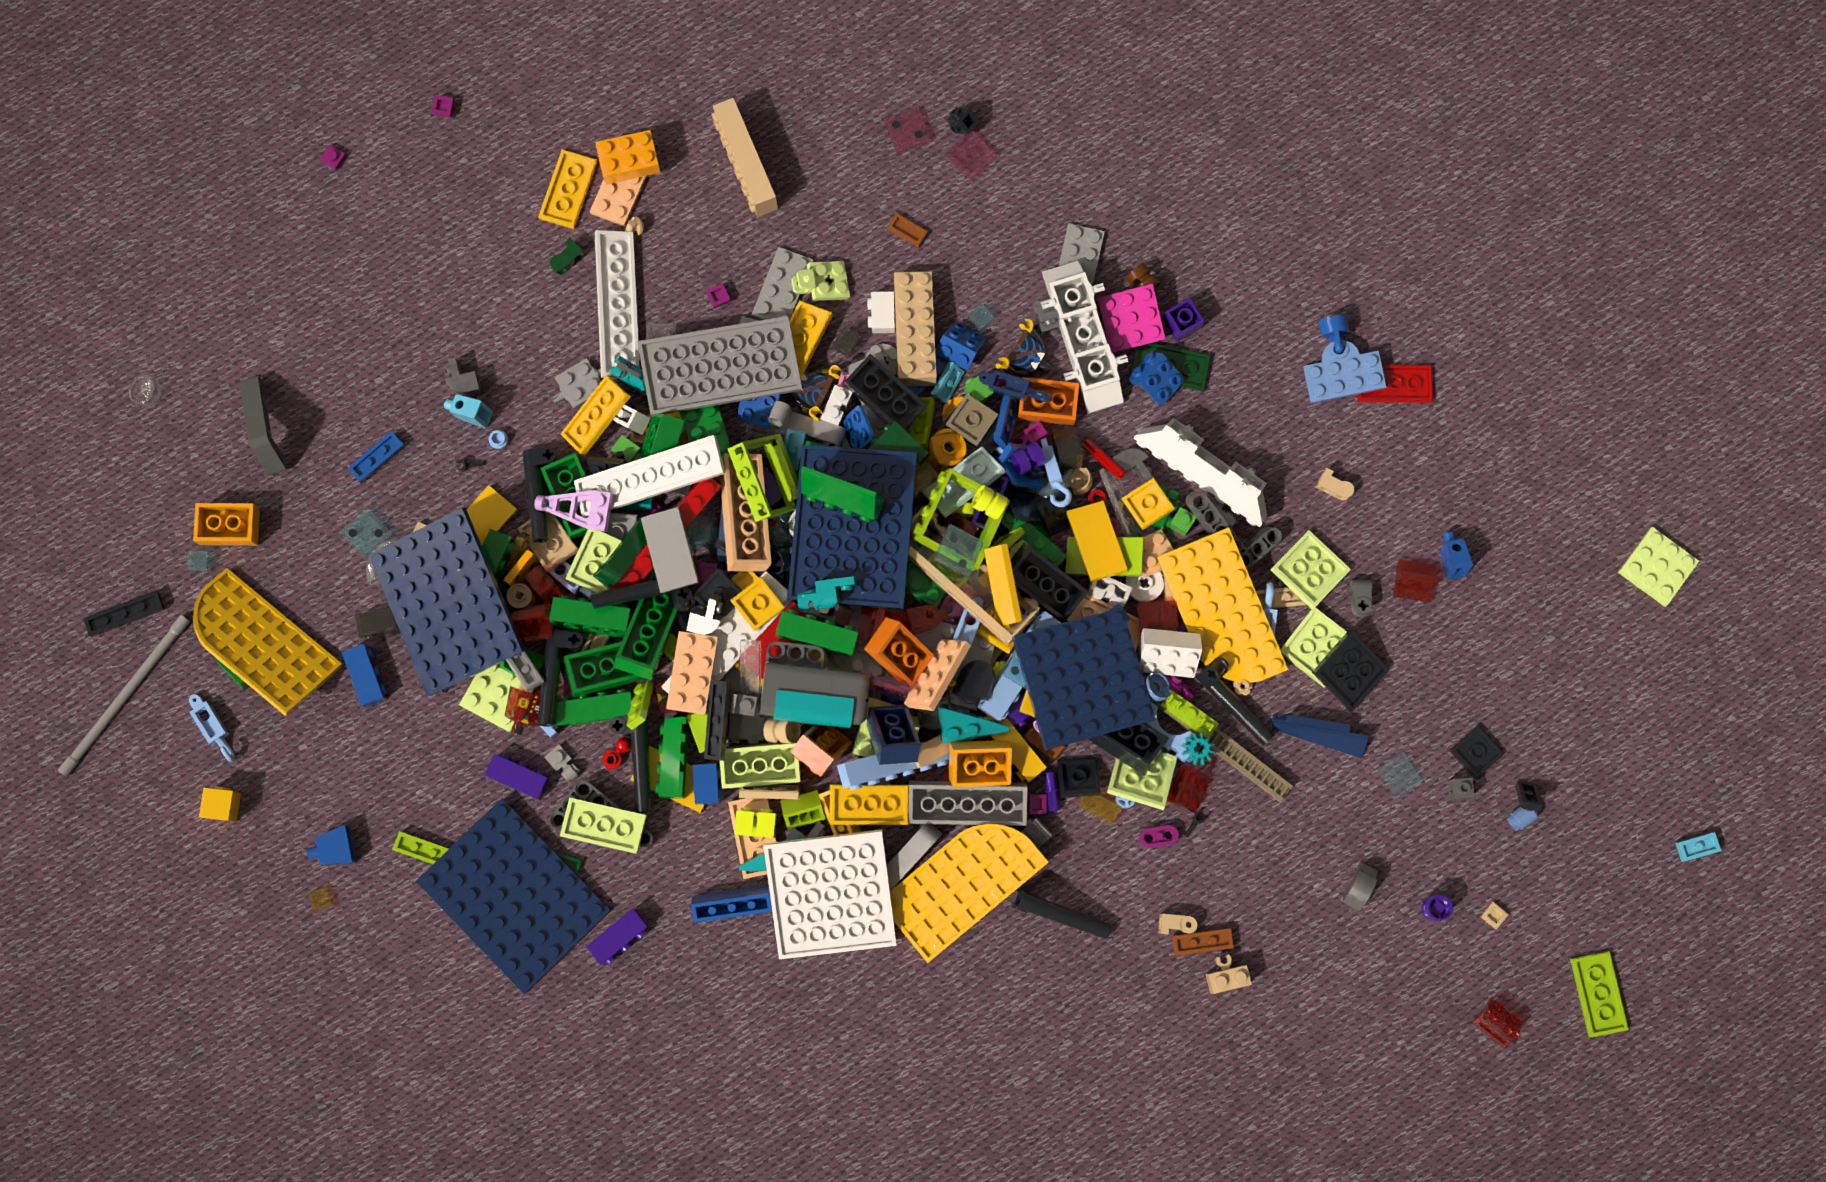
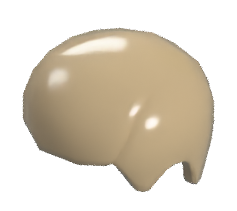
M1076 466L1068 471L1064 477L1065 487H1071L1074 495L1087 493L1092 487L1093 478L1086 467Z

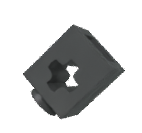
M1472 778L1447 781L1449 800L1474 798Z

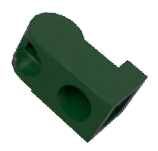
M571 238L564 242L567 247L559 255H554L550 259V266L556 274L566 273L585 256L583 250Z

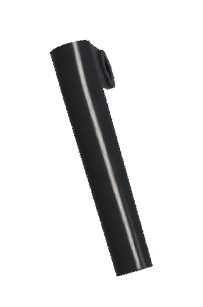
M551 446L527 449L522 452L534 543H545L548 541L545 511L535 509V499L538 495H544L540 468L561 459L557 451Z
M657 579L590 594L593 609L670 593L674 606L678 611H687L692 605L690 585L660 593Z
M548 629L542 676L544 683L541 686L537 723L539 726L553 727L563 651L576 653L582 650L584 641L579 632ZM574 639L578 640V642H576V645H572Z
M1222 657L1215 658L1195 678L1264 746L1274 737V734L1222 681L1220 677L1229 670L1230 666L1226 659Z
M648 715L646 720L633 730L627 726L628 716L615 717L609 724L611 732L621 736L631 735L635 813L651 812Z
M1017 889L1016 891L1018 895L1011 908L1025 913L1036 914L1103 939H1107L1110 935L1111 924L1024 890Z

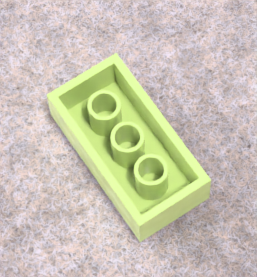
M796 743L726 746L725 760L720 761L722 789L800 782V761L790 752Z

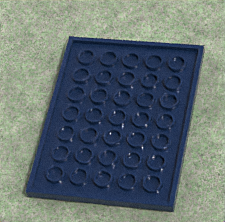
M802 445L788 589L789 600H797L799 592L813 588L816 590L815 581L854 576L857 578L858 586H852L853 590L841 591V588H839L840 604L904 609L918 453ZM802 466L878 493L885 499L878 521L872 520L871 523L860 520V515L853 514L852 517L842 513L843 509L838 507L832 510L825 507L824 502L817 501V503L806 500L807 496L801 492Z
M466 507L460 508L369 554V558L427 697L525 652L523 643Z
M503 798L416 880L423 890L523 994H526L610 911V908Z

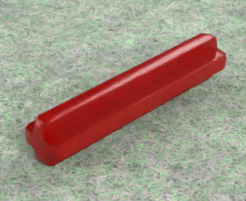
M1085 440L1082 444L1083 448L1116 478L1122 479L1126 471L1092 440Z

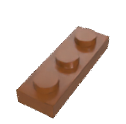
M1231 928L1172 936L1174 956L1234 948Z

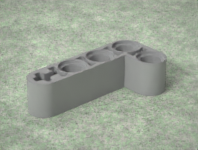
M781 401L775 402L768 419L771 428L779 433L786 434L788 428L807 432L806 440L832 447H841L846 434V430L841 426L821 420L815 421L811 417L792 412L791 407Z
M924 824L887 865L890 891L943 835L933 824Z

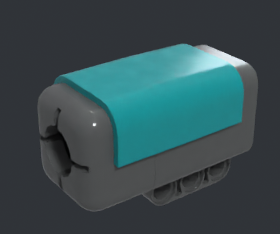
M772 642L767 648L759 715L773 716V720L842 728L860 725L867 716L868 702H866V699L869 698L870 678L863 672L823 668L824 651L818 646ZM777 645L781 648L782 652L779 656L771 654L770 649L772 646ZM792 648L800 649L801 656L799 658L791 657L790 650ZM812 650L820 652L819 660L814 661L810 658Z

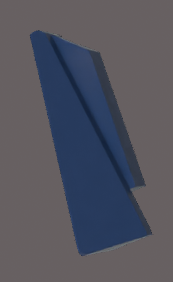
M1273 714V730L1358 758L1363 757L1369 735L1349 733L1350 724L1295 715L1282 716Z

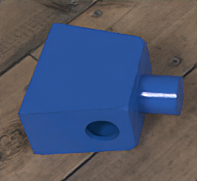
M1454 532L1445 533L1443 535L1445 543L1440 549L1446 579L1452 580L1466 577L1473 563L1465 540H1456Z
M344 825L315 837L316 846L307 848L308 859L319 858L321 865L357 863L350 826Z

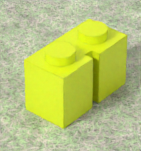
M741 807V811H736L734 834L739 836L775 838L777 815L772 813L770 809H761V812H753V808Z

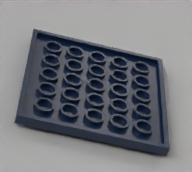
M1123 607L1012 637L1045 751L1156 720Z

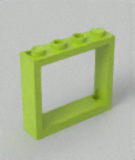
M780 434L745 441L728 448L755 522L796 510L795 500L797 499L798 479ZM774 439L776 440V443H777V445H775V446L773 445V442H772V441H774ZM764 447L786 507L771 511L748 450Z
M949 468L939 474L937 478L939 483L929 496L931 500L928 506L926 505L922 510L921 516L923 517L921 522L917 523L913 530V533H915L913 540L956 563L961 559L965 560V567L971 571L978 570L985 557L984 549L989 548L1010 500L1007 501V505L998 519L988 518L970 559H966L923 536L949 480L974 494L982 486Z

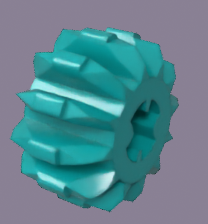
M1202 732L1198 737L1196 733H1192V739L1190 737L1185 738L1188 744L1183 743L1181 746L1187 749L1182 752V755L1188 754L1189 757L1186 761L1189 762L1193 759L1194 766L1197 765L1198 760L1201 765H1205V760H1212L1208 754H1215L1214 750L1209 749L1215 746V744L1207 743L1211 737L1208 736L1203 739L1204 733ZM1196 744H1199L1198 747L1201 746L1203 749L1200 751V754H1198V751H1194V748L1197 747Z

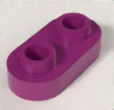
M1171 825L1147 828L1140 833L1139 841L1145 848L1174 844L1178 840L1179 833ZM1166 832L1171 833L1170 839L1165 838ZM1146 835L1152 836L1151 842L1146 841Z

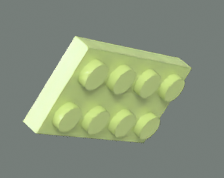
M569 798L560 836L638 854L647 815Z

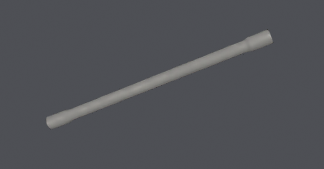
M183 615L178 617L170 627L169 632L77 748L59 767L58 771L68 777L81 757L176 637L190 623V620Z

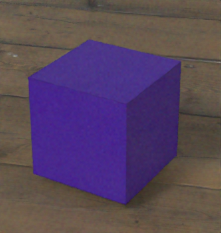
M1190 298L1167 310L1163 316V321L1176 342L1200 330L1205 322Z

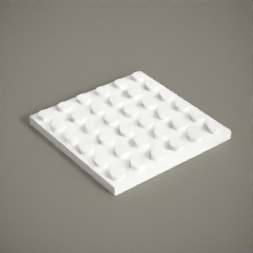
M882 830L764 843L779 959L896 946Z

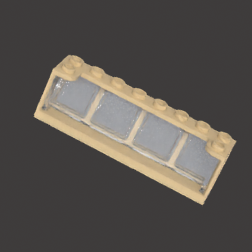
M923 506L912 518L909 560L1002 642L1009 646L1013 641L1012 637L1019 635L1037 617L1040 610L1038 602L1032 597L1029 599L1025 597L1023 599L1022 593L1016 589L1022 621L1001 626L997 621L986 563H981L980 568L974 571L966 567L961 568L958 563L913 540L915 534L913 530L923 517L921 516L924 509ZM934 512L923 536L969 560L973 551L969 552L965 548V544L958 538L956 543H951L949 540L951 536L950 530L944 525L941 527L937 524V514Z

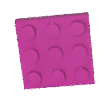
M1154 284L1098 298L1111 353L1166 340Z

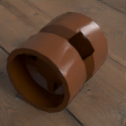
M1144 262L1135 267L1126 277V280L1133 287L1136 286L1137 288L1154 284L1156 289L1161 284V281L1154 274H1150L1151 270Z

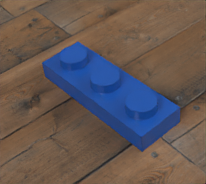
M1005 395L1001 402V409L994 432V440L1002 450L1011 442L1019 402L1015 398Z
M390 431L350 465L348 469L360 483H363L405 445Z

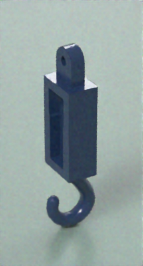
M996 370L993 374L982 372L979 375L980 382L989 386L988 388L992 392L1026 402L1028 396L1048 403L1052 401L1050 394L1031 389L1032 383L1029 380ZM999 379L1006 380L1007 384L1004 388L997 387Z

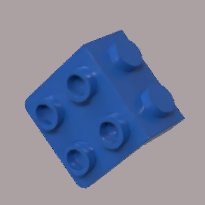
M954 322L943 334L935 354L950 362H954L957 366L968 371L977 352L986 343L987 339L981 333L968 329L964 324Z
M1152 351L1132 371L1128 380L1134 385L1142 386L1158 405L1162 406L1184 382V377L1164 354Z
M783 394L740 401L737 414L738 421L771 429L768 420L775 402L779 401Z
M858 405L843 418L844 428L847 430L851 439V445L854 448L869 449L871 447L869 444L875 438L863 406Z
M1008 443L997 460L1005 469L1006 474L1011 479V483L1017 487L1041 489L1043 483L1040 479L1031 480L1026 474L1020 475L1011 460L1010 453L1019 448L1024 450L1026 445Z

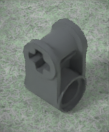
M1371 580L1350 581L1351 611L1356 617H1363L1372 609ZM1360 603H1361L1362 607H1365V609H1364L1363 611H1362V608H1361V607H1358V605H1359Z

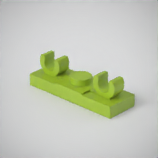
M1172 690L1167 699L1163 700L1160 705L1161 708L1198 734L1204 733V738L1211 736L1219 725L1218 722Z

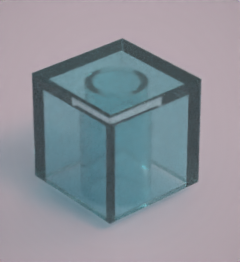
M696 516L685 529L690 548L693 550H717L718 547L714 546L719 538L720 520L714 516Z

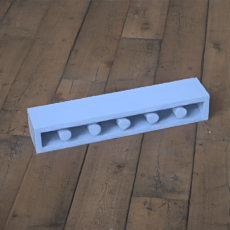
M1046 611L1039 612L1027 632L1061 624V622ZM1016 650L1013 651L996 676L989 701L980 700L976 706L993 720L1000 721L1004 719L1009 713L1008 708L1010 705L1018 700L1022 687H1026ZM1013 666L1019 669L1017 675L1011 674L1010 670Z
M949 753L921 767L920 771L932 769L931 765L937 764L938 767L949 764ZM876 755L837 766L843 789L850 787L851 790L862 788V784L868 782L869 786L880 783L879 779L885 778L886 781L895 779L897 774L903 773V776L914 774V769H918L915 762L879 765Z

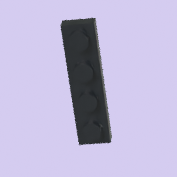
M155 591L85 617L83 620L88 635L94 637L163 611L165 608L160 593Z
M710 680L704 759L725 760L731 682Z

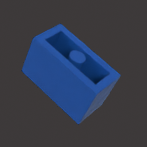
M716 763L693 765L695 805L720 804V799H723L722 787L719 788L721 771Z

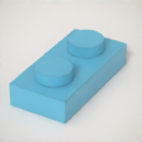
M948 361L931 394L940 402L946 404L951 398L964 371L954 362Z
M788 428L784 445L793 469L798 470L802 445H805L807 432Z
M1715 832L1675 843L1681 862L1721 851Z

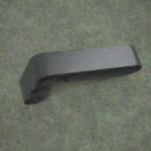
M258 375L240 381V389L249 445L267 475L270 476L286 471L288 468L284 464L286 461L283 454L272 438L265 389L261 386L263 382Z
M1191 492L1186 497L1187 506L1209 535L1217 532L1219 526L1222 529L1230 528L1240 555L1244 556L1246 569L1253 566L1281 541V531L1267 526L1261 528L1243 544L1205 494ZM1198 496L1200 498V502L1196 506L1194 501L1195 498ZM1210 511L1211 518L1207 521L1206 513ZM1270 531H1272V535H1273V536H1272V538L1269 540V539H1268V533H1269ZM1257 543L1258 550L1254 552V545Z
M580 781L551 814L549 822L553 828L562 829V825L557 826L555 824V819L560 815L565 817L569 798L595 803L598 797H603L604 806L617 809L622 808L591 783ZM583 785H588L589 792L586 795H581L580 788ZM644 827L642 834L647 833L650 839L647 844L640 842L639 846L648 848L654 843V835Z

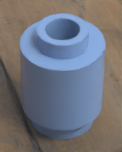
M1519 807L1510 814L1507 820L1516 831L1519 829L1523 830L1538 819V811H1527Z

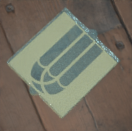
M1402 753L1393 760L1389 759L1387 764L1377 769L1395 798H1398L1407 791L1411 792L1413 787L1423 782L1405 753Z

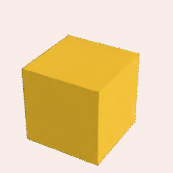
M215 787V789L203 788L199 817L237 822L241 793L231 791V788Z

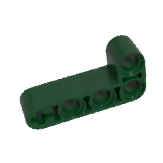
M643 515L635 522L608 560L593 575L605 587L610 588L618 582L646 545L647 540L641 518L644 517Z

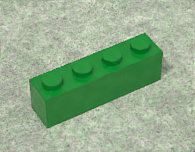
M624 689L617 690L616 694L608 695V692L597 693V697L590 698L589 695L578 696L575 700H570L569 697L559 698L555 707V724L557 727H565L628 716L633 694Z

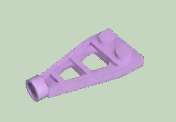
M591 490L553 496L538 495L535 499V509L547 511L586 529L607 532L614 494ZM561 501H571L569 513L559 510ZM581 501L591 502L588 518L577 514L578 503Z

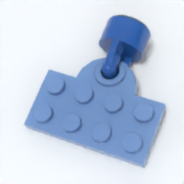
M1338 313L1321 318L1319 321L1321 337L1328 338L1329 345L1324 349L1321 363L1303 366L1310 403L1386 389L1379 351L1359 354L1357 347L1343 339V335L1350 332L1347 315Z

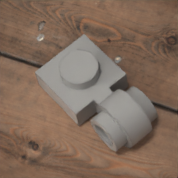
M558 744L544 757L557 772L563 768L561 774L568 782L570 780L573 781L579 776L580 770L574 763L568 764L572 758L561 745Z

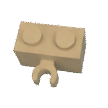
M1226 955L1227 961L1224 964L1220 962L1219 957H1216V964L1221 967V970L1205 974L1210 994L1252 985L1247 965L1230 968V955Z

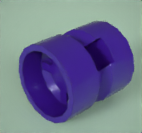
M1037 442L1026 445L1024 450L1019 448L1010 453L1013 465L1020 475L1031 471L1032 467L1038 468L1046 464L1043 451Z
M1431 895L1423 900L1421 910L1427 919L1443 921L1451 916L1453 905L1450 899L1444 895Z

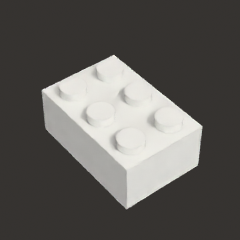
M1143 628L1136 652L1142 673H1160L1162 675L1194 678L1202 653L1201 636L1197 633Z

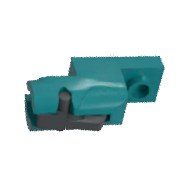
M619 355L614 361L617 365L611 367L609 372L622 380L625 385L647 397L643 370Z
M852 576L815 581L816 590L813 588L797 594L799 610L803 613L827 614L830 608L840 604L839 588H841V591L853 590L852 586H858L857 578Z

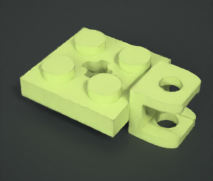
M844 261L809 262L806 270H800L791 279L793 291L797 294H810L812 292L813 301L843 300L850 297ZM827 277H829L832 280L831 285H829L828 282H825V279Z

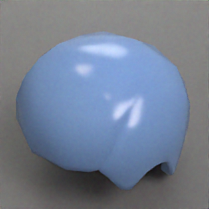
M1151 673L1144 679L1151 701L1159 702L1167 699L1171 690L1165 676L1160 673Z

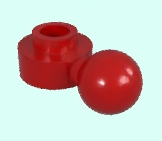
M625 737L619 738L616 742V749L604 753L602 763L607 769H617L622 765L623 757L621 754L630 750V740ZM610 756L614 757V762L612 764L609 762Z

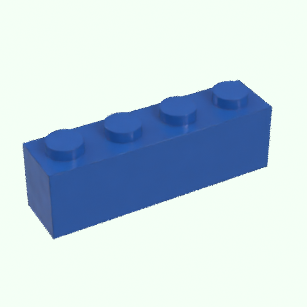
M769 885L693 896L691 908L694 923L772 912Z

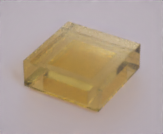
M328 887L308 894L314 913L334 906Z

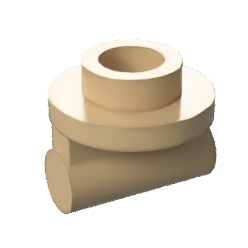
M637 216L632 217L628 221L624 232H635L636 235H641L644 230L643 221Z

